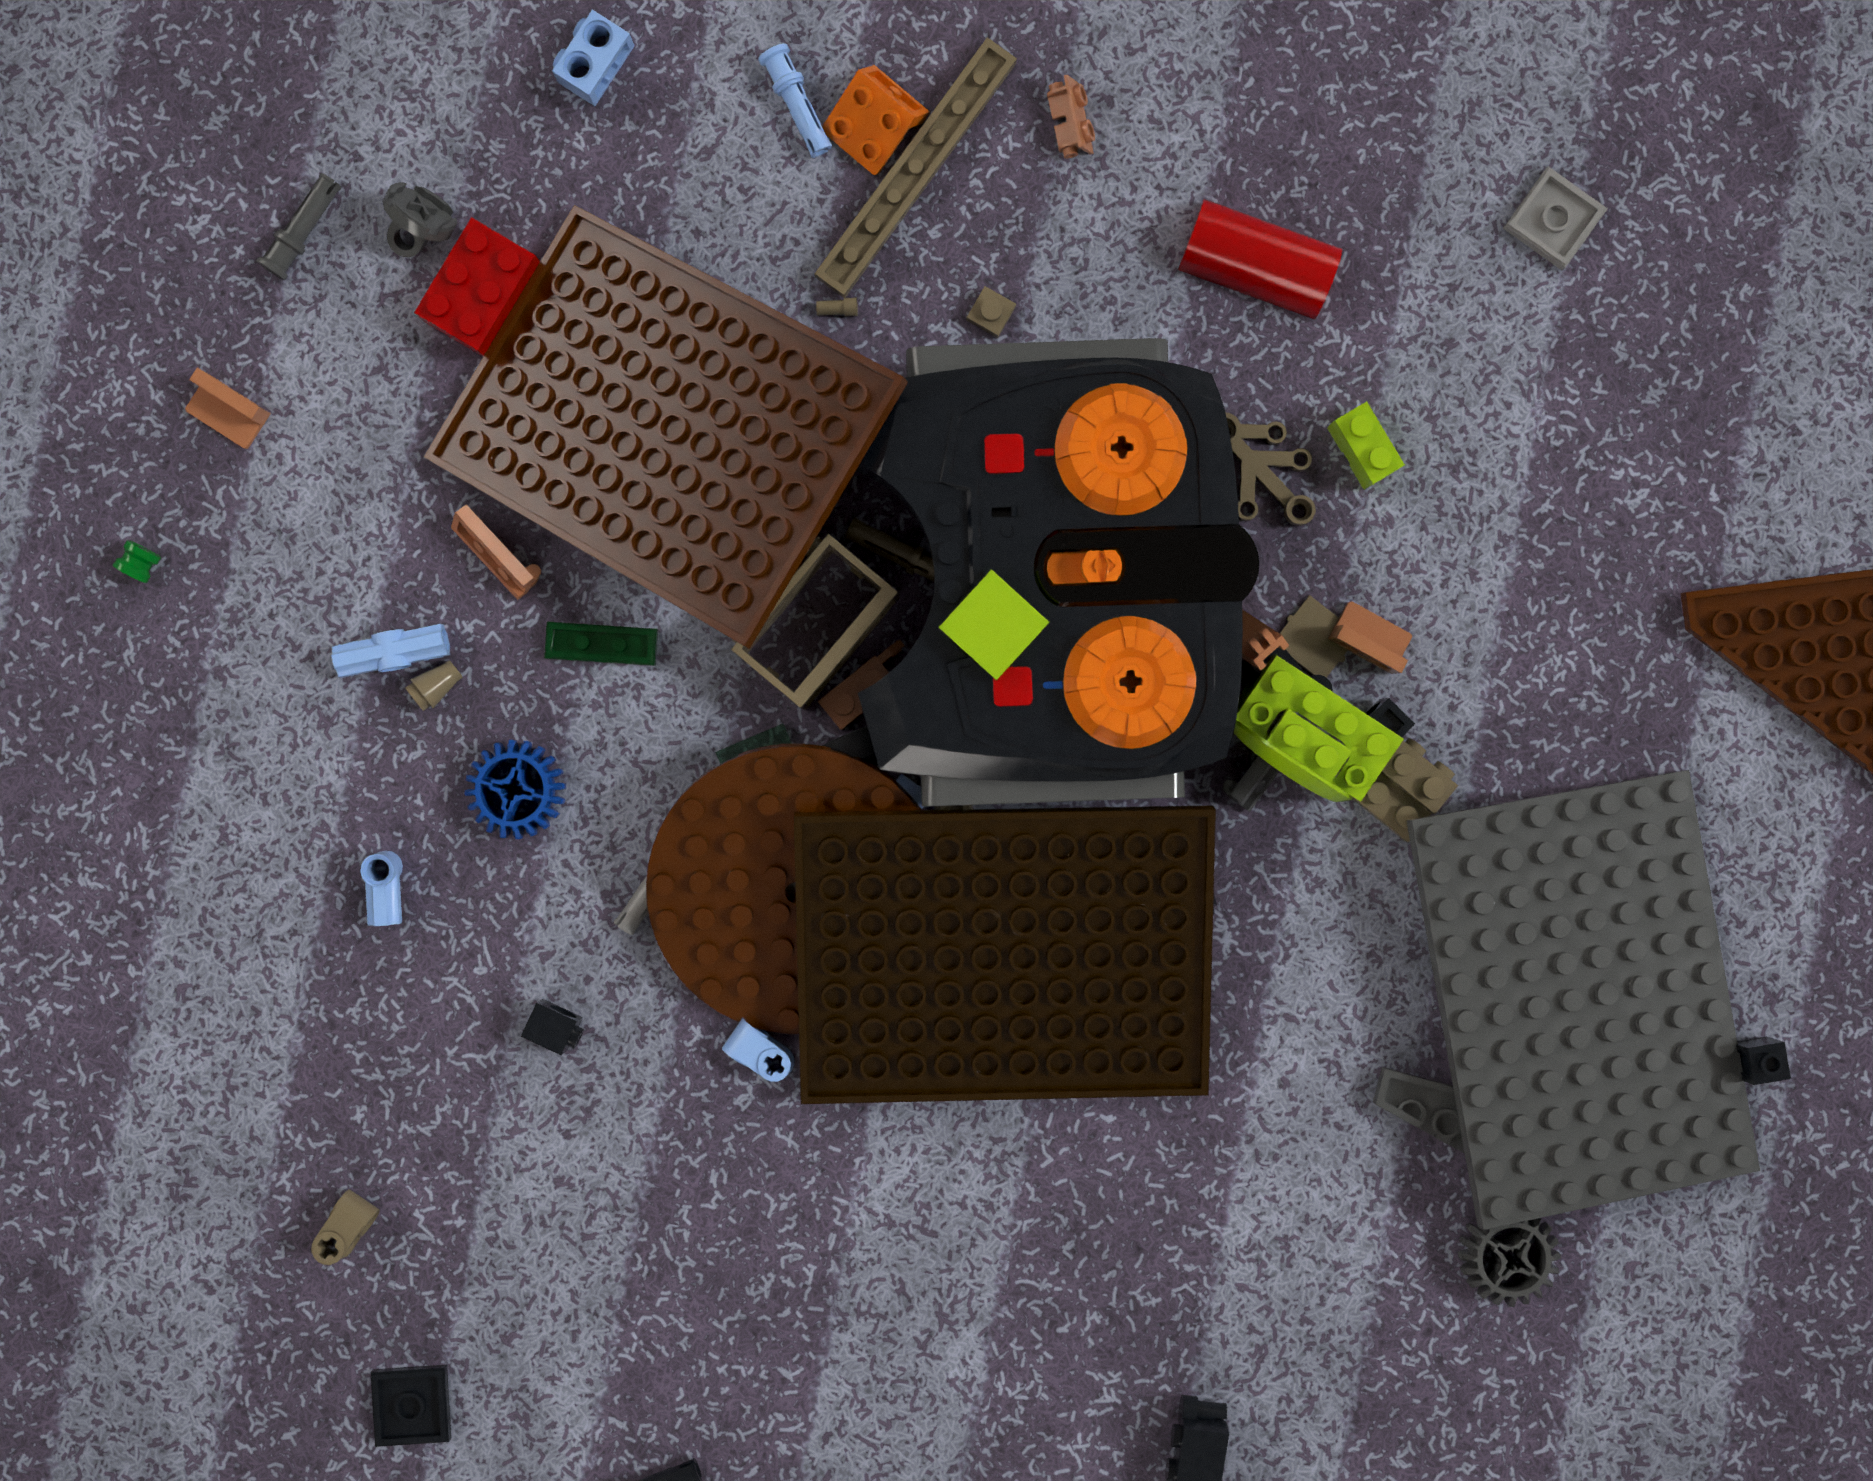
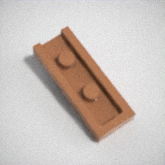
M467 504L455 512L451 529L517 600L537 584L541 574V569L538 565L530 564L525 568Z
M1242 609V658L1259 670H1262L1266 667L1263 660L1278 647L1285 650L1289 644L1281 634Z

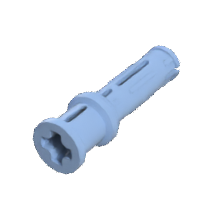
M784 43L778 44L763 52L758 60L760 65L766 66L774 83L772 89L775 94L782 96L811 157H818L828 152L833 146L802 87L804 77L801 72L796 71L788 55L790 52L788 45Z

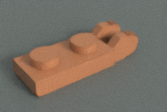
M901 640L896 641L878 657H872L818 701L840 730H843L863 713L858 693L872 686L889 673L883 664L902 651L905 645Z

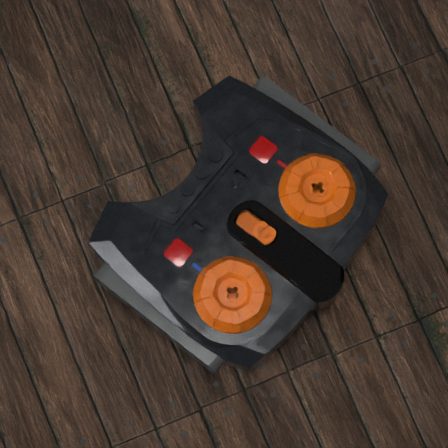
M1162 338L941 345L908 348L906 350L907 377L905 378L908 383L856 469V472L872 478L894 493L916 518L930 548L935 578L932 605L926 624L910 652L886 676L858 693L879 769L921 775L922 806L1185 797L1184 771L1211 764L1226 758L1236 724L1241 683L1242 601L1253 589L1258 578L1260 565L1259 554L1253 539L1239 524L1237 486L1231 439L1224 405L1212 374L1196 368L1169 363L1168 341ZM991 569L1049 621V624L997 681L939 629V626Z

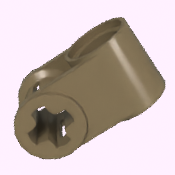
M348 1189L335 1204L329 1214V1218L314 1238L311 1247L313 1257L323 1265H332L347 1257L374 1223L380 1213V1209ZM332 1238L337 1241L335 1244L337 1250L335 1252L330 1249L332 1246L330 1239Z

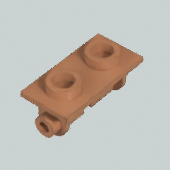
M1064 75L1065 86L1063 82L1052 83L1049 85L1050 91L1047 93L1052 119L1058 120L1066 117L1065 123L1054 126L1058 150L1060 153H1063L1066 159L1076 157L1078 149H1082L1090 155L1094 154L1091 142L1095 141V132L1091 121L1086 119L1084 106L1088 104L1086 91L1081 83L1079 84L1070 76Z

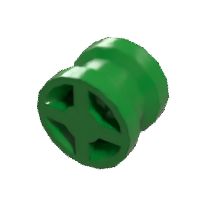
M127 539L123 546L124 554L121 558H117L112 566L138 581L147 583L151 577L149 573L151 567L157 565L161 557L144 546Z

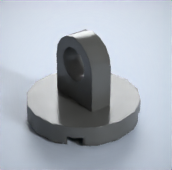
M399 182L389 187L382 200L384 210L392 219L387 232V241L396 254L402 257H412L421 252L428 241L442 242L448 240L457 225V219L451 217L453 213L451 207L435 193L421 186H415L414 190L405 188L407 183ZM400 229H404L412 234L414 246H409L402 241Z

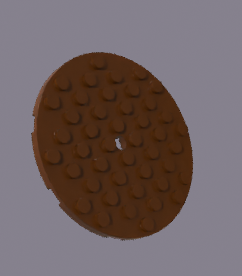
M812 744L764 746L740 753L738 756L716 767H712L697 778L671 807L658 831L650 854L646 880L647 907L656 941L665 959L685 986L717 1012L737 1022L744 1018L754 1028L777 1033L799 1034L796 899L791 898L786 891L787 886L795 882L794 812L911 811L922 809L895 779L875 765L860 757L855 758L845 753L831 750L830 747Z

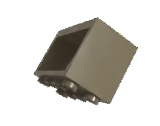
M829 534L824 540L820 537L814 540L806 553L807 560L796 570L751 648L748 649L732 639L736 644L731 650L803 710L809 707L899 600V594L893 587ZM834 553L851 567L850 571L859 579L864 578L879 592L794 692L778 679L780 675L770 666L765 668L749 652L831 554Z

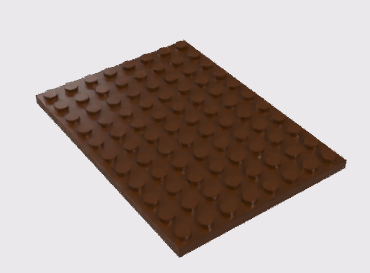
M574 205L425 453L424 458L750 649L908 381L896 372Z

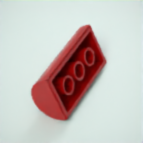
M1203 199L1178 270L1315 320L1333 283L1341 260L1342 249Z

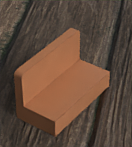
M196 368L189 380L198 385L199 388L187 404L186 412L242 448L248 449L271 413L212 375Z
M1350 601L1346 603L1328 639L1391 674L1402 673L1408 662L1402 656L1412 639V634Z

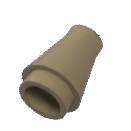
M448 660L443 665L410 679L412 683L405 687V689L418 706L425 711L430 706L434 708L463 677L452 662Z

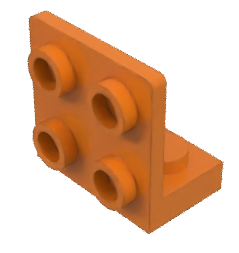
M873 65L858 69L822 128L825 134L871 174L877 175L881 172L908 130L922 124L930 111L877 66Z

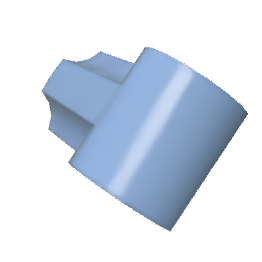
M382 851L370 855L361 864L360 873L365 881L368 926H388L402 923L400 875L403 865L399 856L392 851ZM378 859L385 861L389 867V874L386 878L378 876L375 871V863Z

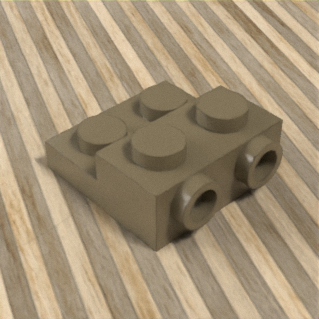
M1408 738L1405 742L1402 741L1362 801L1360 802L1356 798L1353 799L1405 842L1410 841L1406 820L1436 814L1459 786L1451 780L1455 776L1454 772L1439 761L1434 765L1423 757L1426 750L1411 738Z

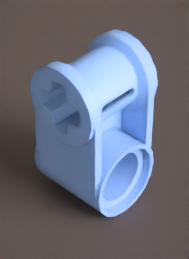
M744 1018L741 1019L722 1047V1050L732 1059L749 1067L770 1082L783 1080L794 1067V1056L786 1046L771 1037L765 1030L752 1027ZM780 1055L783 1058L781 1065L785 1069L778 1068L774 1072L769 1068L772 1062L768 1057L774 1058Z

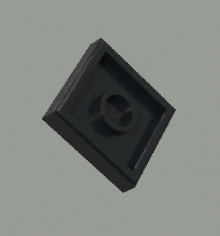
M447 1364L373 1369L371 1371L375 1447L442 1443L451 1440Z

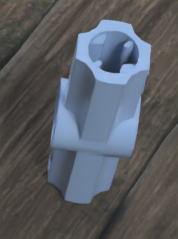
M437 624L404 631V629L384 631L371 635L370 639L332 646L331 657L338 677L344 678L377 670L378 672L400 670L411 667V663L442 658L450 655V644L444 625Z

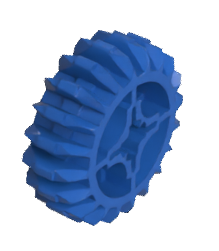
M509 740L507 751L502 743L494 744L496 756L488 750L481 752L482 758L486 762L485 765L481 762L473 761L471 766L479 773L478 776H466V781L475 783V789L465 790V796H475L476 801L470 803L467 807L470 811L477 809L482 811L475 818L477 823H482L488 818L490 819L486 826L487 832L493 833L500 825L499 835L501 838H508L512 829L514 838L522 839L525 827L530 836H535L538 834L536 823L543 829L550 827V823L545 817L546 814L553 818H557L560 815L558 810L551 806L553 803H565V798L555 796V790L566 789V783H555L554 778L561 776L564 772L561 768L550 771L549 767L556 761L554 756L546 757L543 761L541 760L545 753L544 747L538 746L531 754L532 743L530 741H524L519 750L517 741ZM517 758L516 766L511 768L510 774L505 779L491 778L492 773L500 764ZM528 763L534 766L540 774L543 790L532 786L528 779ZM519 781L520 784L518 786H522L523 791L531 792L532 794L515 795L512 798L511 795L513 793H509L508 788L501 787L500 785L516 784ZM488 789L497 792L501 796V809L504 810L503 816L492 806ZM525 800L541 801L538 808L530 816L522 820H514L516 812L520 810Z

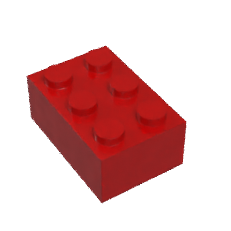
M471 217L414 313L428 325L483 357L540 261L533 253Z

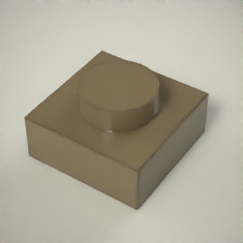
M984 286L966 317V321L999 338L1016 308V303Z

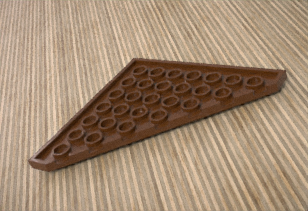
M1873 569L1680 593L1685 630L1873 775Z

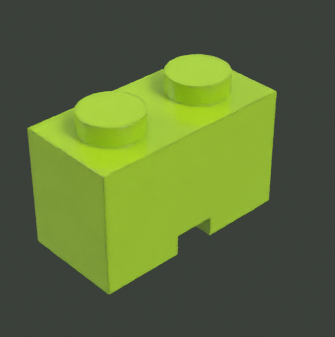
M1367 401L1339 417L1327 427L1340 451L1344 453L1349 461V466L1364 490L1405 466Z

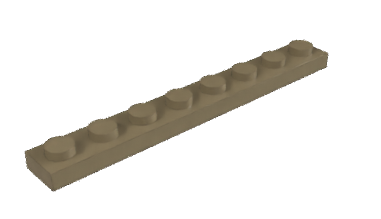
M988 37L985 39L814 273L815 278L843 298H846L1017 63L1016 57Z

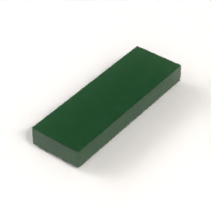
M547 622L544 658L656 666L658 629Z

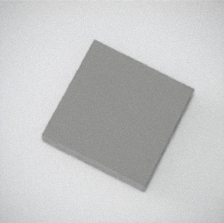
M1548 166L1503 229L1553 265L1563 270L1608 208Z

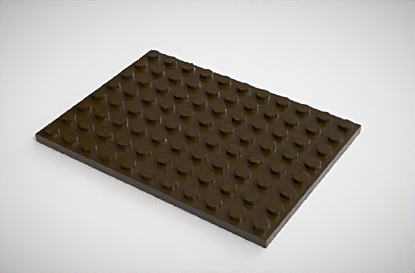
M1207 805L794 812L801 1104L1209 1095L1215 807Z

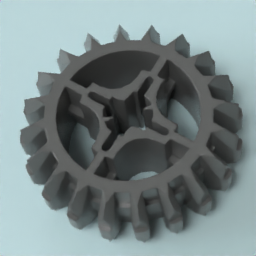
M1541 1218L1486 1230L1475 1227L1471 1223L1466 1224L1467 1230L1472 1235L1470 1238L1466 1236L1459 1237V1241L1468 1247V1249L1457 1252L1461 1260L1467 1261L1460 1266V1270L1464 1275H1470L1467 1283L1471 1288L1478 1287L1477 1294L1485 1299L1490 1296V1300L1496 1305H1500L1504 1299L1509 1307H1515L1517 1297L1524 1305H1529L1530 1293H1533L1537 1298H1543L1539 1287L1542 1284L1546 1287H1553V1282L1547 1277L1549 1273H1560L1559 1268L1553 1265L1552 1261H1557L1562 1257L1557 1250H1553L1559 1244V1241L1555 1236L1549 1235L1552 1227L1548 1223H1541ZM1518 1228L1516 1232L1512 1231L1503 1239L1493 1237V1235L1501 1230ZM1531 1238H1533L1536 1248L1533 1265L1527 1258V1252L1531 1246L1529 1243ZM1485 1246L1489 1247L1492 1252V1259L1488 1264L1490 1269L1487 1274L1483 1266ZM1501 1247L1506 1252L1510 1250L1521 1263L1519 1264L1513 1259L1509 1261L1497 1248ZM1516 1272L1526 1274L1513 1282H1501L1503 1279L1507 1281Z

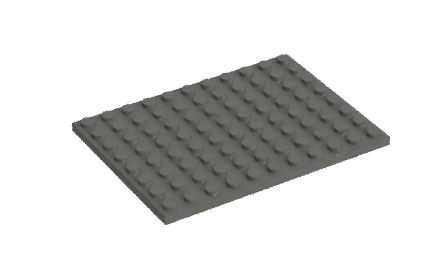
M1689 770L1406 820L1477 1227L1486 1230L1760 1171L1745 1082L1742 1081L1740 1054L1737 1053L1736 1044L1738 1042Z

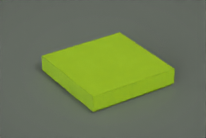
M991 569L939 626V629L997 681L1049 624V621Z

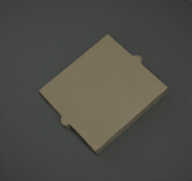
M1309 595L1295 614L1287 617L1288 623L1279 634L1289 644L1286 650L1300 666L1312 675H1322L1327 678L1338 662L1345 661L1344 655L1348 650L1328 639L1339 618Z

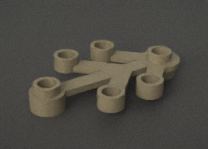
M1226 413L1232 452L1241 461L1240 501L1238 502L1239 520L1250 521L1258 513V505L1255 502V481L1257 478L1284 507V517L1288 523L1294 526H1303L1310 522L1316 512L1314 502L1304 495L1295 496L1268 467H1290L1296 472H1302L1312 462L1310 452L1303 448H1298L1293 452L1252 450L1242 439H1264L1270 445H1278L1286 438V427L1276 421L1268 425L1241 424L1236 416ZM1271 427H1276L1281 431L1280 439L1274 440L1269 436L1268 431ZM1295 454L1305 456L1306 464L1304 466H1297L1294 463ZM1247 503L1252 506L1253 513L1251 516L1242 515L1240 512L1242 504ZM1300 505L1303 507L1305 513L1302 518L1294 517L1292 514L1293 506Z

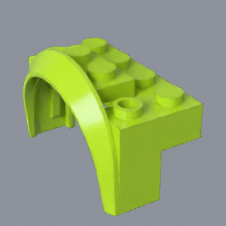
M1275 654L1272 655L1253 685L1248 682L1239 695L1234 734L1248 748L1275 769L1313 793L1333 802L1350 801L1354 798L1361 802L1404 740V738ZM1285 711L1271 733L1267 735L1268 728L1279 712ZM1294 712H1298L1299 714H1301L1317 726L1321 727L1322 729H1324L1325 731H1327L1328 733L1342 741L1343 744H1341L1340 742H1338L1322 730L1318 729L1317 727H1315L1314 725H1312L1311 723H1309L1308 721H1306Z

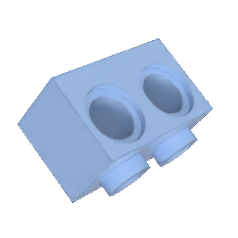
M592 9L588 17L580 19L573 31L574 38L567 49H561L556 55L552 72L559 84L593 106H596L634 48V43L630 33ZM599 36L609 37L608 42L602 47L592 45ZM586 66L589 68L588 73L581 78L572 76L578 67Z

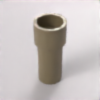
M857 297L844 298V300L816 301L817 316H858Z

